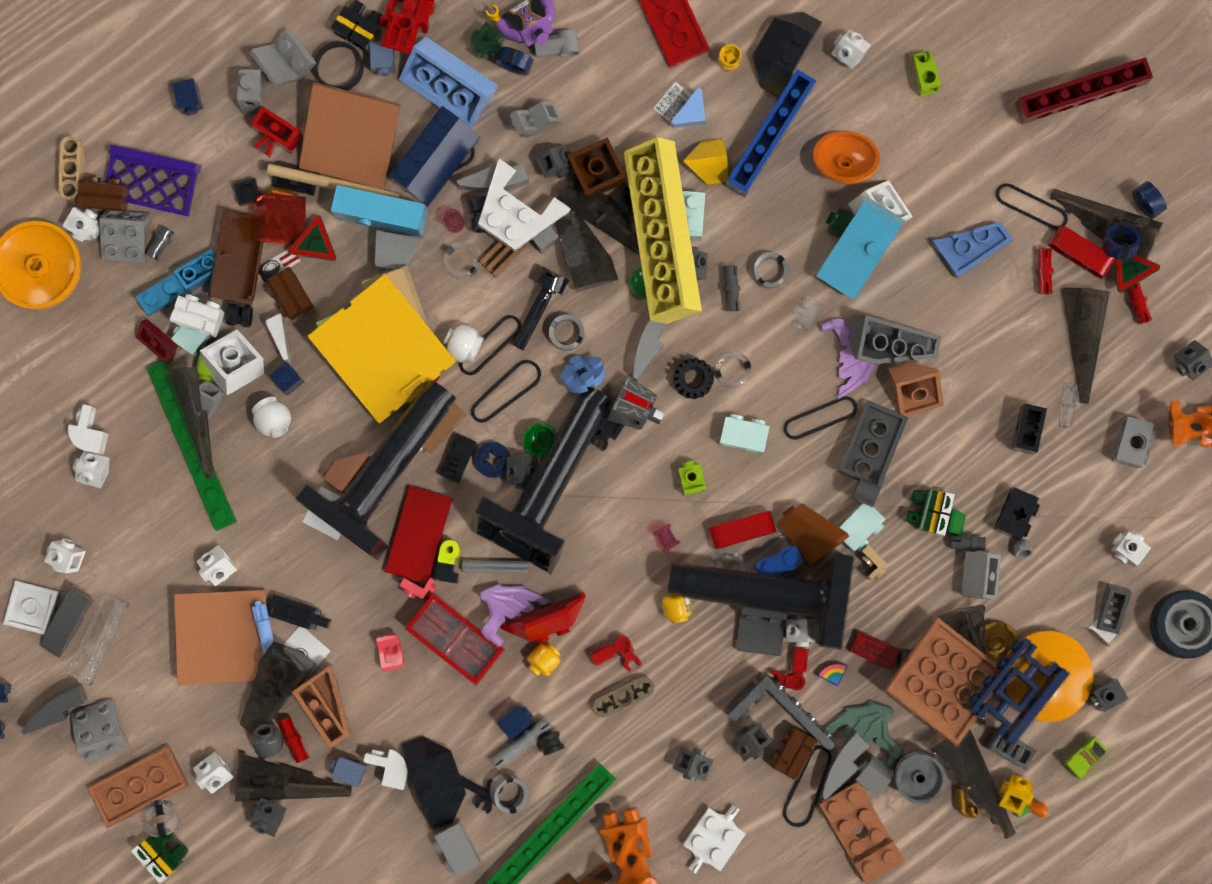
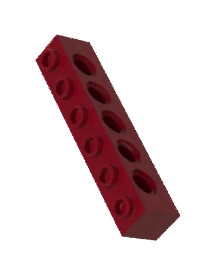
M1144 57L1019 97L1015 107L1021 124H1025L1147 85L1153 79V75L1147 58Z

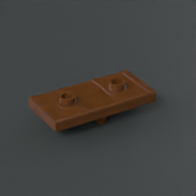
M222 209L208 297L249 306L252 305L267 226L266 218Z

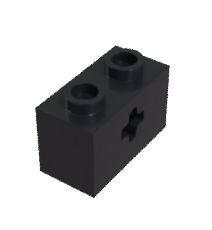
M1030 404L1020 406L1011 450L1032 455L1038 453L1047 408Z
M1015 487L1011 488L993 530L1016 540L1027 537L1031 529V525L1028 524L1031 516L1035 517L1040 507V504L1037 503L1039 497ZM1021 510L1020 515L1023 517L1016 520V515L1013 513Z

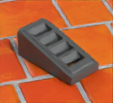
M1107 583L1096 626L1097 629L1119 635L1132 593L1128 588ZM1113 592H1114V593H1117V594H1121L1122 597H1121V598H1118V597L1112 596V595H1113ZM1110 601H1111V602L1119 603L1120 606H1119V607H1116V606H1112V605H1109V604H1110ZM1108 610H1109V611H1113V612H1116V613H1118V614H1117V616H1113V615L1107 614V611H1108ZM1105 619H1108L1111 621H1115L1116 623L1115 625H1111L1104 623Z
M993 727L983 747L1016 766L1027 770L1037 750L1018 740L1014 745L1008 744L1003 752L1002 749L1006 742L995 733L998 728ZM1015 745H1017V748H1016V750H1015L1013 756H1010V754H1011V752L1013 751ZM1025 749L1026 752L1024 753L1021 761H1018V758L1022 750Z

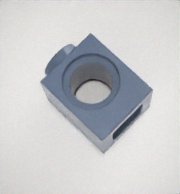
M382 41L370 42V63L373 74L389 76L390 73H395L394 50L382 47Z
M343 755L339 756L338 760L334 759L330 772H333L332 779L359 787L367 764Z

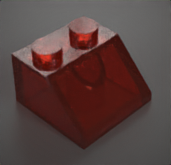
M262 193L255 198V242L293 245L302 234L306 220V197Z

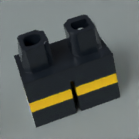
M354 0L349 8L344 6L330 28L333 34L348 43L351 42L352 45L369 54L370 42H374L381 33L379 19L383 15L372 10L368 18L363 17L362 13L366 6L362 2Z

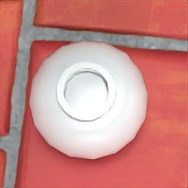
M459 325L455 330L450 328L443 344L446 345L447 351L456 362L462 363L466 361L472 364L484 338L479 336L478 332L471 326Z
M267 397L259 401L252 408L254 426L263 436L278 438L288 431L291 423L290 410L284 403L279 402L276 397Z

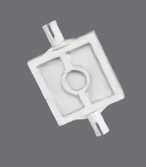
M732 804L725 815L719 814L709 807L705 810L683 842V846L692 851L696 857L688 869L696 873L704 862L712 865L719 871L722 870L746 835L732 821L738 811H740L739 808Z

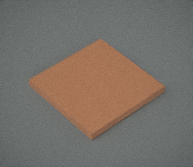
M315 82L312 86L299 168L384 190L388 178L401 104Z
M266 590L174 594L177 685L269 680L268 655H263L252 607L255 606L254 602L261 600L262 605L266 604Z
M935 617L884 691L951 744L958 746L977 719L972 712L966 709L969 705L968 700L975 692L978 693L982 689L983 680L989 674L993 675L997 670V664L946 623ZM991 692L984 702L988 703L994 693Z

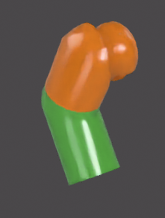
M1032 799L1031 804L1025 806L1021 815L1017 813L1015 815L1019 819L1030 812L1036 814L1039 818H1045L1048 815V807L1045 803Z

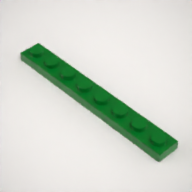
M161 361L148 367L147 370L215 531L237 523L191 411L188 410V404L171 364L166 365Z
M599 763L486 884H518L616 778Z

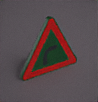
M317 215L288 249L290 255L330 261L337 259L320 215Z
M1137 254L1128 260L1115 259L1117 291L1122 293L1159 271L1160 265Z

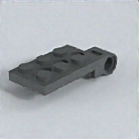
M868 400L857 422L838 473L858 480L851 499L873 508L909 417ZM876 424L882 425L885 433L877 435L873 430V426ZM868 444L874 445L877 448V453L869 455L865 451V446ZM860 464L866 465L869 473L867 475L859 474L857 466Z

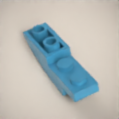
M212 249L174 271L173 275L135 297L147 317L164 307L172 306L176 303L178 296L185 297L186 294L192 293L211 279L215 253Z

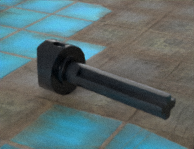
M545 267L542 268L535 281L540 284L542 289L539 291L512 344L513 346L524 351L552 297V293L562 295L570 280L563 276L553 277L550 270Z

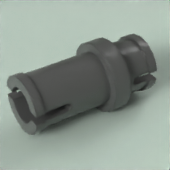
M163 225L159 233H155V239L145 253L156 261L159 260L166 245H170L172 242L170 239L175 233Z
M972 534V537L951 535V549L971 550V552H976V550L985 551L986 537H977L975 534Z

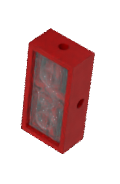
M434 593L405 628L406 631L474 685H478L506 650L502 646L497 647L493 642L488 641L477 626Z

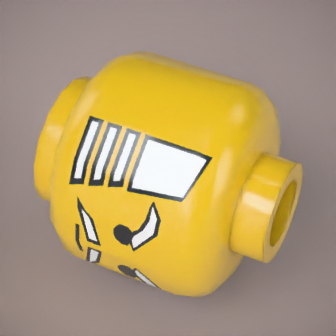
M666 595L662 598L664 617L671 620V623L687 621L688 617L692 615L691 599L675 595Z

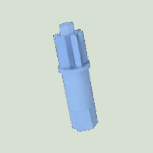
M261 600L256 601L252 611L263 655L276 653L266 604L262 605Z

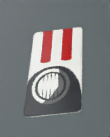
M287 249L260 265L259 275L264 282H267V279L287 267L296 265L301 260L297 255H290Z

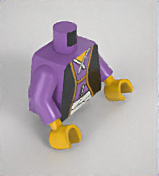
M526 0L501 16L502 19L499 17V8L496 5H492L493 10L496 12L495 14L491 15L486 10L487 19L495 21V26L505 39L509 41L522 42L526 46H530L535 42L544 44L549 38L548 34L553 31L551 23L555 19L556 8L552 0Z

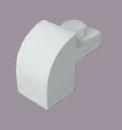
M83 404L82 409L78 410L76 416L78 426L68 425L69 437L72 443L79 449L104 456L109 434L92 429L97 408Z
M391 748L388 757L385 756L384 751L372 749L371 753H365L364 763L385 767L382 780L383 786L400 790L406 789L409 772L405 757L400 751Z

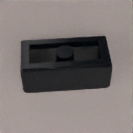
M278 161L275 164L320 175V173L299 168V165ZM276 176L272 177L271 186L293 189L295 192L311 196L315 195L316 185Z

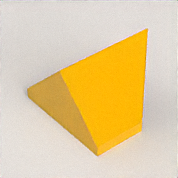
M723 139L701 141L683 160L707 185L727 183L729 179L727 153Z

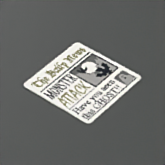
M674 82L654 109L671 122L692 94L677 82Z

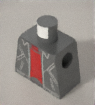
M627 376L607 420L640 430L647 419L659 425L664 412L653 407L657 398L655 393Z

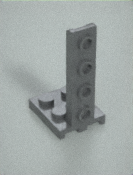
M761 671L723 709L733 721L737 719L742 720L749 713L748 708L753 703H759L764 698V692L767 690L823 747L831 750L835 746L831 741L834 737L825 728L820 730L815 725L818 721L809 712L804 714L799 709L802 705L793 696L789 699L783 693L786 689L777 680L773 683Z

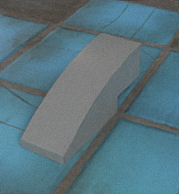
M522 163L512 167L516 170V173L504 190L516 189L530 184ZM496 165L457 180L459 188L472 192H488Z
M648 321L641 335L634 361L633 380L636 382L662 350L664 344L658 339L669 324Z
M856 730L839 749L829 767L822 789V796L825 800L859 769L854 760L869 747V744Z

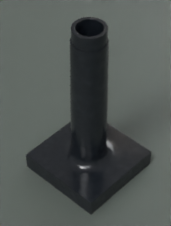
M430 380L337 500L328 501L307 484L296 497V500L378 561L388 546L368 530L367 522L449 411V407L456 397L434 380Z
M587 387L588 391L581 393L575 400L512 511L483 496L474 512V533L549 574H552L560 560L565 541L543 528L612 403L607 395L592 387Z
M835 554L832 576L829 580L823 582L700 565L672 563L668 595L818 618L825 625L822 647L841 650L854 556Z

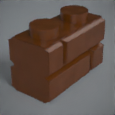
M86 177V181H79L77 206L81 208L127 211L129 186L122 184V180L108 179V183H102L100 178Z
M287 267L267 279L270 285L267 287V290L273 299L277 297L281 305L277 307L284 318L288 316L291 320H295L314 308L313 303L291 267Z
M793 727L791 731L787 729L781 739V742L784 744L780 751L775 750L770 762L773 763V769L797 781L818 741Z

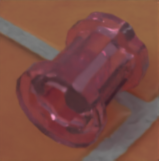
M451 209L443 216L445 226L451 233H458L464 228L465 222L460 211ZM457 217L459 223L455 222L454 225H451L449 220Z
M670 523L653 532V535L657 536L663 546V553L680 544V541L676 540L670 529Z

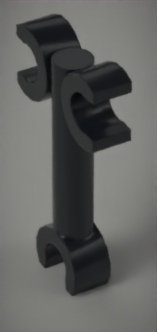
M460 775L464 788L482 797L477 800L475 807L478 808L480 803L485 802L488 804V809L485 813H490L493 807L490 798L493 779L487 782L485 789ZM503 786L501 787V789H500V791H499L498 794H500V793L502 792Z

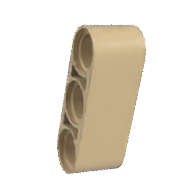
M68 136L60 144L59 194L69 203L75 204L78 202L79 181H84L85 147L77 138ZM72 144H77V149L69 153V147ZM75 165V173L69 175L68 169ZM75 187L74 195L67 196V191Z

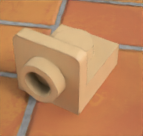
M866 545L860 551L863 554L861 558L869 567L873 565L876 567L867 578L869 580L873 578L878 580L886 572L884 567L888 564L869 545Z

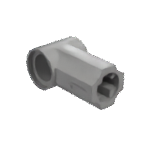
M560 31L557 35L549 36L544 44L535 42L537 58L560 55L561 57L578 55L577 31Z

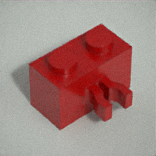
M262 106L250 124L256 132L264 136L254 147L260 150L263 145L268 143L265 155L269 158L273 153L275 144L291 154L303 137L299 129Z

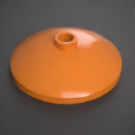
M837 131L825 135L816 143L813 151V162L817 170L826 178L839 183L851 184L862 182L870 178L877 171L880 154L876 145L866 136L851 131Z

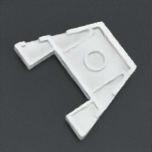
M499 159L478 226L515 252L547 227L549 228L557 220L566 216L571 209L554 197L543 214L539 215L504 190L516 173V170Z

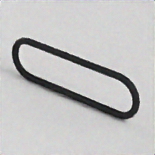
M1002 184L997 189L996 197L998 201L1003 205L1011 209H1014L1052 229L1057 230L1060 227L1054 226L1046 221H1043L1003 201L999 195L1000 190L1004 187H1011L1057 211H1060L1065 218L1062 226H1065L1067 224L1068 216L1063 209L1037 196H1034L1012 184Z
M513 315L505 316L483 337L485 340L506 319L511 318L518 323L516 332L474 372H467L463 368V362H460V369L464 374L475 375L518 334L521 322L517 317Z
M842 397L789 419L784 425V432L790 439H801L853 417L857 412V403L851 397ZM843 400H849L854 405V411L843 418L799 436H791L788 433L787 427L789 423Z

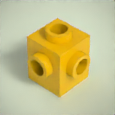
M1012 773L1009 780H1004L1000 787L999 793H1002L999 806L1021 815L1025 806H1029L1034 797V793L1031 792L1033 782Z

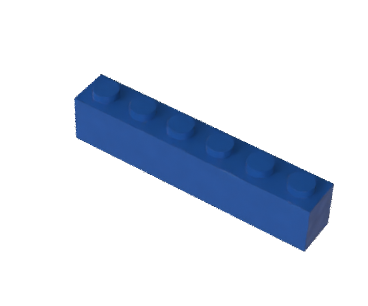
M798 69L796 70L727 180L726 187L744 198L746 197L813 90L816 83L815 79Z

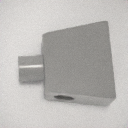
M239 69L237 102L242 114H257L262 106L265 107L267 76L262 70Z
M376 230L375 267L378 270L387 272L407 265L410 271L420 245L419 239Z

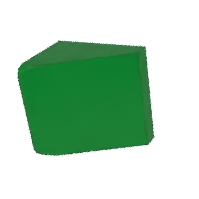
M951 510V513L948 515L950 517L946 533L961 536L966 515L960 511Z

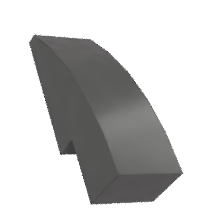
M71 588L57 610L40 646L60 658L84 621L83 617L94 600L76 588Z
M81 681L63 689L47 700L26 723L21 731L22 734L25 735L66 720L70 714L68 709L84 704L87 695Z

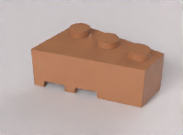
M333 666L327 667L292 691L330 749L352 735Z

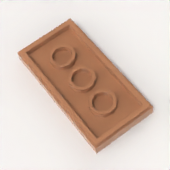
M166 746L93 784L87 789L106 828H110L154 805V801L163 800L188 787L189 784L170 746Z

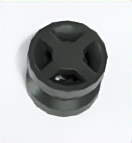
M559 731L538 738L539 743L543 745L544 749L542 752L544 756L565 748L564 744L560 742Z

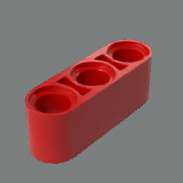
M1062 225L1048 244L1052 250L1100 279L1105 277L1115 261V258L1109 256L1103 249Z
M771 510L708 528L714 550L777 532Z

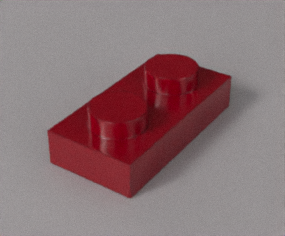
M148 319L141 321L136 338L166 365L173 362L178 345Z

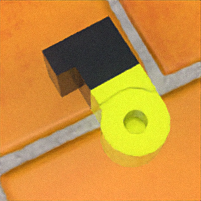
M447 540L441 544L435 574L436 581L454 584L459 582L460 575L454 573V569L461 549L453 540Z

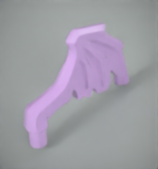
M841 317L821 324L822 332L834 330L839 336L840 344L847 346L845 350L839 353V363H843L842 367L839 368V378L845 379L850 376L851 378L846 385L839 388L838 399L857 388L863 382L867 384L875 364L854 358L848 340L849 328Z
M498 583L480 592V599L488 603L490 618L482 628L481 633L488 641L500 647L504 640L496 633L498 628L505 623V617L514 620L521 617V613L528 614L535 610L534 605L530 602H536L543 607L548 604L551 605L552 601L526 589L524 585L502 586L501 583Z

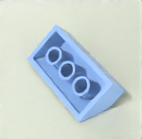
M428 37L423 38L413 46L412 53L409 55L399 78L401 82L439 108L444 106L463 120L470 128L473 127L486 109L498 87L497 84Z

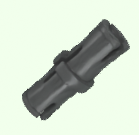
M724 266L725 287H723V292H725L726 311H740L739 291L741 289L738 285L737 266Z

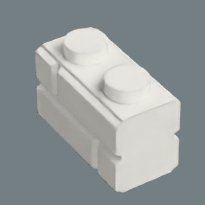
M186 294L185 298L178 296L170 322L216 338L224 317V312L219 309L220 305L207 301L206 304L198 302L199 298Z

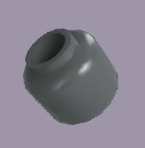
M262 724L252 733V744L255 753L259 757L271 758L282 750L283 741L280 731L276 726Z

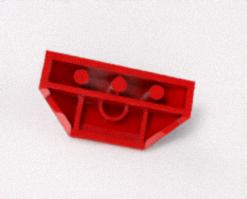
M585 592L506 622L500 627L502 630L529 642L536 641L537 645L548 641V636L557 633L558 636L569 633L571 632L569 627L574 626L586 599Z

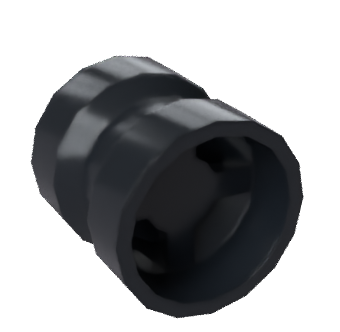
M230 303L226 315L227 325L235 326L239 324L242 327L250 328L253 319V306L245 305L244 307H239L237 304Z

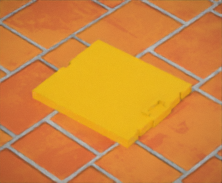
M386 274L349 302L351 304L349 308L345 309L343 307L308 335V338L379 424L392 414V410L395 412L407 401L410 403L415 399L430 380H435L441 375L442 370L446 371L456 363V360Z

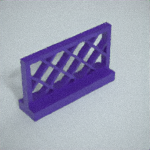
M110 144L109 153L111 155L105 183H108V179H112L113 174L115 176L114 179L121 180L123 176L131 172L136 183L128 189V203L189 217L198 173L200 174L201 165ZM116 159L124 161L128 170L120 175L114 169ZM143 165L150 174L139 180L134 169ZM165 170L171 179L161 185L155 174ZM171 172L178 173V175L173 176ZM182 175L191 176L190 185L182 190L176 179ZM152 177L158 188L148 193L142 183ZM174 182L179 193L169 198L163 188ZM139 185L145 196L139 200H134L129 191ZM160 190L166 201L156 205L150 196ZM180 195L186 201L184 211L176 209L172 203Z

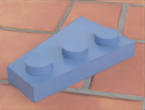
M997 222L968 232L934 240L932 244L956 278H959L1012 242L1013 239L1002 223Z

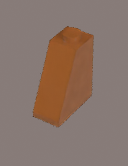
M803 503L796 509L793 505L782 513L784 518L777 522L809 565H812L850 537L847 532Z

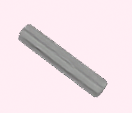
M464 560L462 562V571L465 573H528L529 570L527 561Z

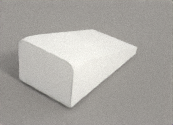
M278 314L266 320V324L283 360L290 363L285 320L282 314Z

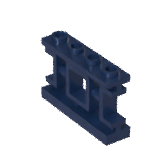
M1028 638L1017 639L1011 645L1010 649L1012 651L1007 657L1004 656L999 660L996 665L997 670L993 675L989 674L983 680L982 689L978 693L975 692L969 698V705L966 707L977 718H982L986 711H988L1002 724L995 733L1010 745H1014L1070 675L1066 669L1058 666L1054 661H1051L1044 668L1032 658L1031 655L1037 646L1032 644ZM1020 655L1030 664L1024 673L1016 667H1012ZM1037 671L1043 676L1048 677L1041 687L1030 680ZM1014 676L1030 687L1018 704L1002 692ZM991 692L1002 699L995 709L984 702ZM1009 706L1020 713L1013 723L1002 716Z

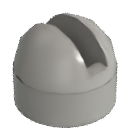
M1023 539V542L1019 543L1018 540L1014 545L1015 556L1017 558L1031 556L1033 549L1030 542Z

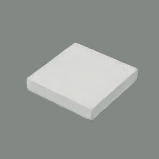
M15 581L3 624L45 635L52 622L60 592Z

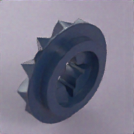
M486 443L478 449L475 455V465L484 476L489 478L499 477L506 473L507 457H510V453L500 443ZM490 451H492L495 457H502L496 461V469H494L491 463H483L490 459Z

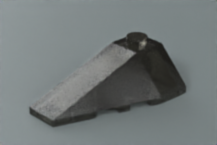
M273 642L259 661V668L253 680V687L246 702L240 725L252 734L258 726L270 724L293 695L292 691L304 682L316 666V663L300 650Z

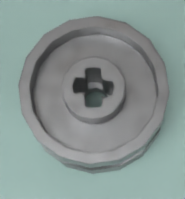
M914 750L906 753L899 759L894 769V780L899 793L906 800L915 804H927L935 801L942 794L946 786V774L942 764L933 754L926 751ZM918 774H923L925 779H918L917 781L916 776Z

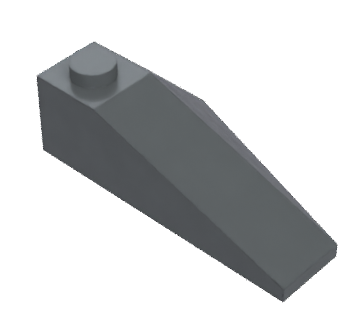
M868 315L852 316L848 334L854 358L872 364L937 358L941 336Z

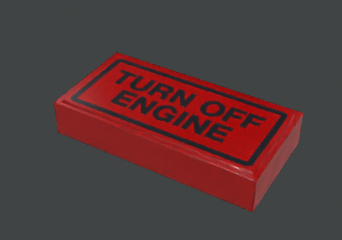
M858 631L849 652L888 670H892L900 649Z

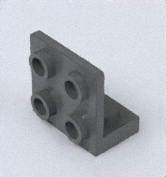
M741 607L736 650L781 656L785 620H787L788 614Z

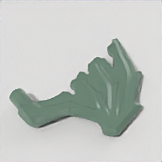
M869 701L866 705L846 707L843 713L825 727L828 732L834 733L837 728L847 724L848 726L843 730V737L849 738L856 730L867 743L876 737V744L883 747L889 755L884 764L890 769L893 768L897 760L899 761L903 753L902 747L889 736L888 718L893 715V708L890 706Z

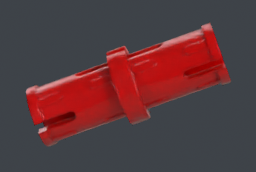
M1037 249L1038 269H1036V274L1039 279L1038 294H1052V274L1054 273L1051 259L1052 249Z
M1137 283L1127 290L1131 299L1129 302L1130 306H1133L1138 324L1140 325L1153 319L1146 303L1148 301L1147 296L1144 297L1140 283Z
M291 717L278 722L277 724L286 740L284 743L291 750L296 764L310 758L301 741L302 736L295 729Z

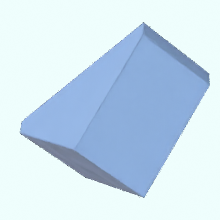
M698 87L671 121L672 128L705 125L702 89Z

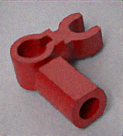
M625 635L616 637L613 644L607 643L589 653L595 666L616 656L615 653L617 652L621 658L624 657V666L627 671H631L629 667L631 660H635L638 666H641V660L633 655L634 649L631 641Z
M794 647L791 670H794V674L787 673L785 676L779 671H771L772 675L779 677V683L785 685V688L799 691L805 687L806 680L803 672L807 671L809 649Z

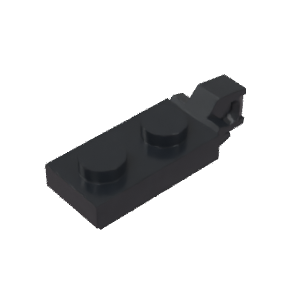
M273 594L268 609L269 617L308 630H316L317 625L329 629L331 623L330 619L320 616L322 611L317 610V608Z

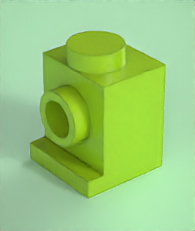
M695 461L682 463V468H679L678 472L684 496L706 491L701 465L695 464ZM694 473L696 480L690 481L688 474Z

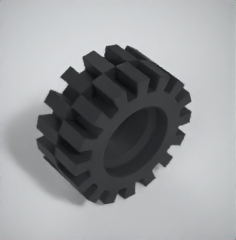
M688 358L682 361L675 369L673 378L675 388L681 396L683 395L687 399L702 398L712 388L714 373L711 370V366L705 363L706 361L703 359ZM691 370L700 372L702 383L697 387L689 386L685 382L687 372Z

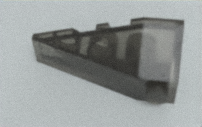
M565 204L571 210L566 216L555 222V227L576 293L617 281L618 276L613 260L573 204Z

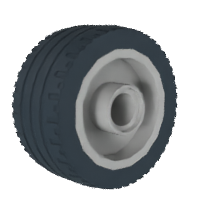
M1183 590L1172 592L1157 602L1150 615L1149 627L1153 640L1161 650L1173 657L1185 659L1201 657L1212 650V600L1200 592ZM1184 620L1188 623L1187 628L1183 626Z

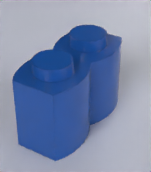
M792 546L783 549L776 556L762 559L754 568L760 574L779 576L782 572H788L800 566L803 559L797 547Z

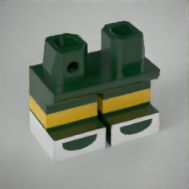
M932 489L925 491L913 490L911 502L921 504L922 506L920 513L909 510L906 522L917 526V530L941 537L945 536L950 517L948 515L951 513L955 494L934 491Z
M168 826L165 827L166 836L159 837V833L154 832L131 851L144 867L149 865L146 869L159 883L164 882L184 862L182 859L189 852V849L182 842L173 849L167 842L175 834Z

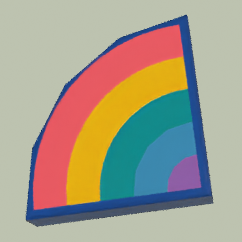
M831 664L823 668L817 676L838 686L848 666Z

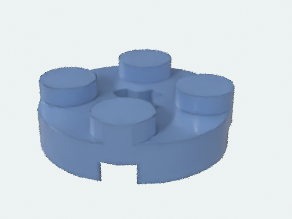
M579 355L570 358L569 364L563 368L560 374L563 385L572 393L587 392V387L592 385L597 387L606 376L600 357H581Z

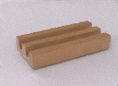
M499 241L480 263L496 278L527 247L526 244L513 252L494 270L493 267L511 250L509 247H506L490 264H487L505 245Z

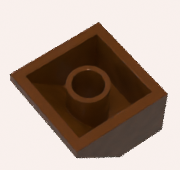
M608 137L567 155L586 196L605 193L626 183L627 176Z

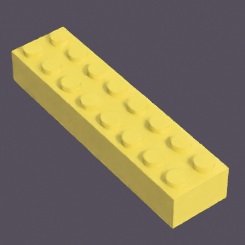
M656 137L624 151L650 321L669 324L701 312L702 308L675 142Z

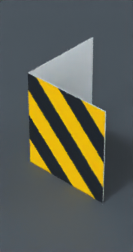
M1097 619L1088 630L1105 646H1111L1109 643L1117 634L1097 629ZM1105 619L1104 623L1114 625L1110 620Z

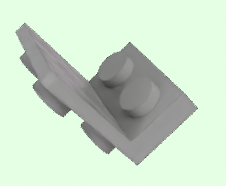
M291 29L285 30L274 44L254 48L250 51L256 64L260 66L274 86L302 80L316 64L315 60Z
M105 210L99 218L101 259L145 263V228L150 222V212Z

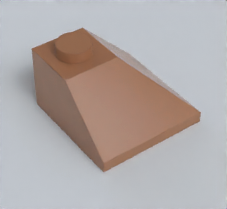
M912 362L888 368L891 388L900 414L909 416L944 406L938 369Z
M362 453L338 459L334 463L331 462L324 470L326 475L323 479L343 493L369 460L370 456Z

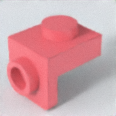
M406 578L400 584L404 588L403 593L413 599L415 596L424 600L427 596L430 598L437 588L434 585L436 580L433 578L429 579L424 589Z
M385 634L382 637L376 638L382 671L386 672L405 668L402 644L398 634Z

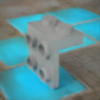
M113 699L76 710L71 714L76 750L86 762L96 761L101 757L119 753L129 748L128 739L120 730L116 703Z

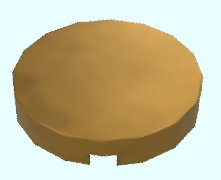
M993 621L984 624L977 631L974 638V646L997 664L1002 657L1007 656L1011 645L1019 637L1009 624Z

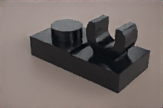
M456 433L439 475L460 484L477 442Z

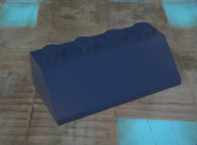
M441 106L389 177L394 184L426 207H429L478 142L480 136L458 116L444 106Z

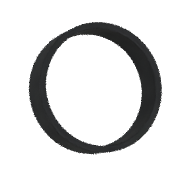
M334 41L324 45L316 54L314 71L321 84L348 91L360 82L364 72V64L359 52L351 44ZM336 47L352 50L360 61L359 72L355 79L343 86H332L325 83L320 78L318 72L321 57L328 50Z

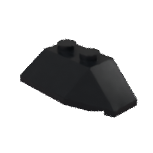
M805 12L773 18L752 55L760 88L778 98L781 96L822 24L820 20Z
M424 736L403 743L402 749L406 766L421 809L431 830L454 822L466 791L452 751Z

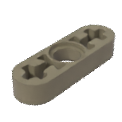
M640 677L597 698L593 704V710L597 716L607 717L650 696L654 691V684L651 679ZM640 681H644V683L649 682V692L644 693L640 691L636 693L639 698L634 699L633 692L629 686L634 685V689L640 687ZM622 690L630 694V700L625 704L617 700V694ZM613 695L614 702L619 707L614 709L613 705L607 708V713L598 711L599 701L603 700L604 703L611 701L608 696Z

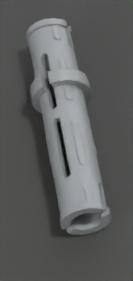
M543 717L530 729L526 728L520 737L496 756L492 757V763L496 764V768L500 770L531 744L535 745L538 742L537 739L553 727Z

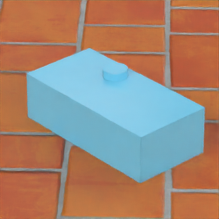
M339 185L336 186L331 212L336 220L423 238L428 211L422 203Z
M867 197L816 276L854 300L905 220Z

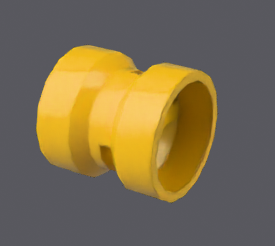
M733 44L722 47L719 55L720 67L725 71L736 70L740 65L741 50Z

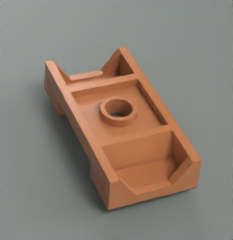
M854 781L847 788L818 803L865 884L905 862L859 782ZM859 825H864L867 828V834L863 838H858L855 835V828Z

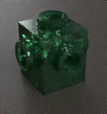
M485 22L481 29H476L470 37L471 52L481 60L485 58L489 61L492 57H497L501 45L505 41L504 35Z

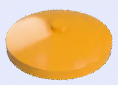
M29 221L14 226L0 238V293L8 301L24 309L44 310L60 304L71 295L80 279L82 261L79 249L68 233L48 222Z
M1037 631L1024 636L1023 638H1028L1032 644L1037 646L1031 657L1044 668L1051 661H1054L1058 666L1070 673L1035 720L1055 722L1072 716L1085 704L1093 685V668L1087 652L1075 639L1060 632ZM1020 655L1012 667H1016L1024 673L1030 664ZM1037 671L1030 680L1041 687L1048 677L1043 676ZM1014 676L1004 690L1006 695L1018 704L1030 687Z

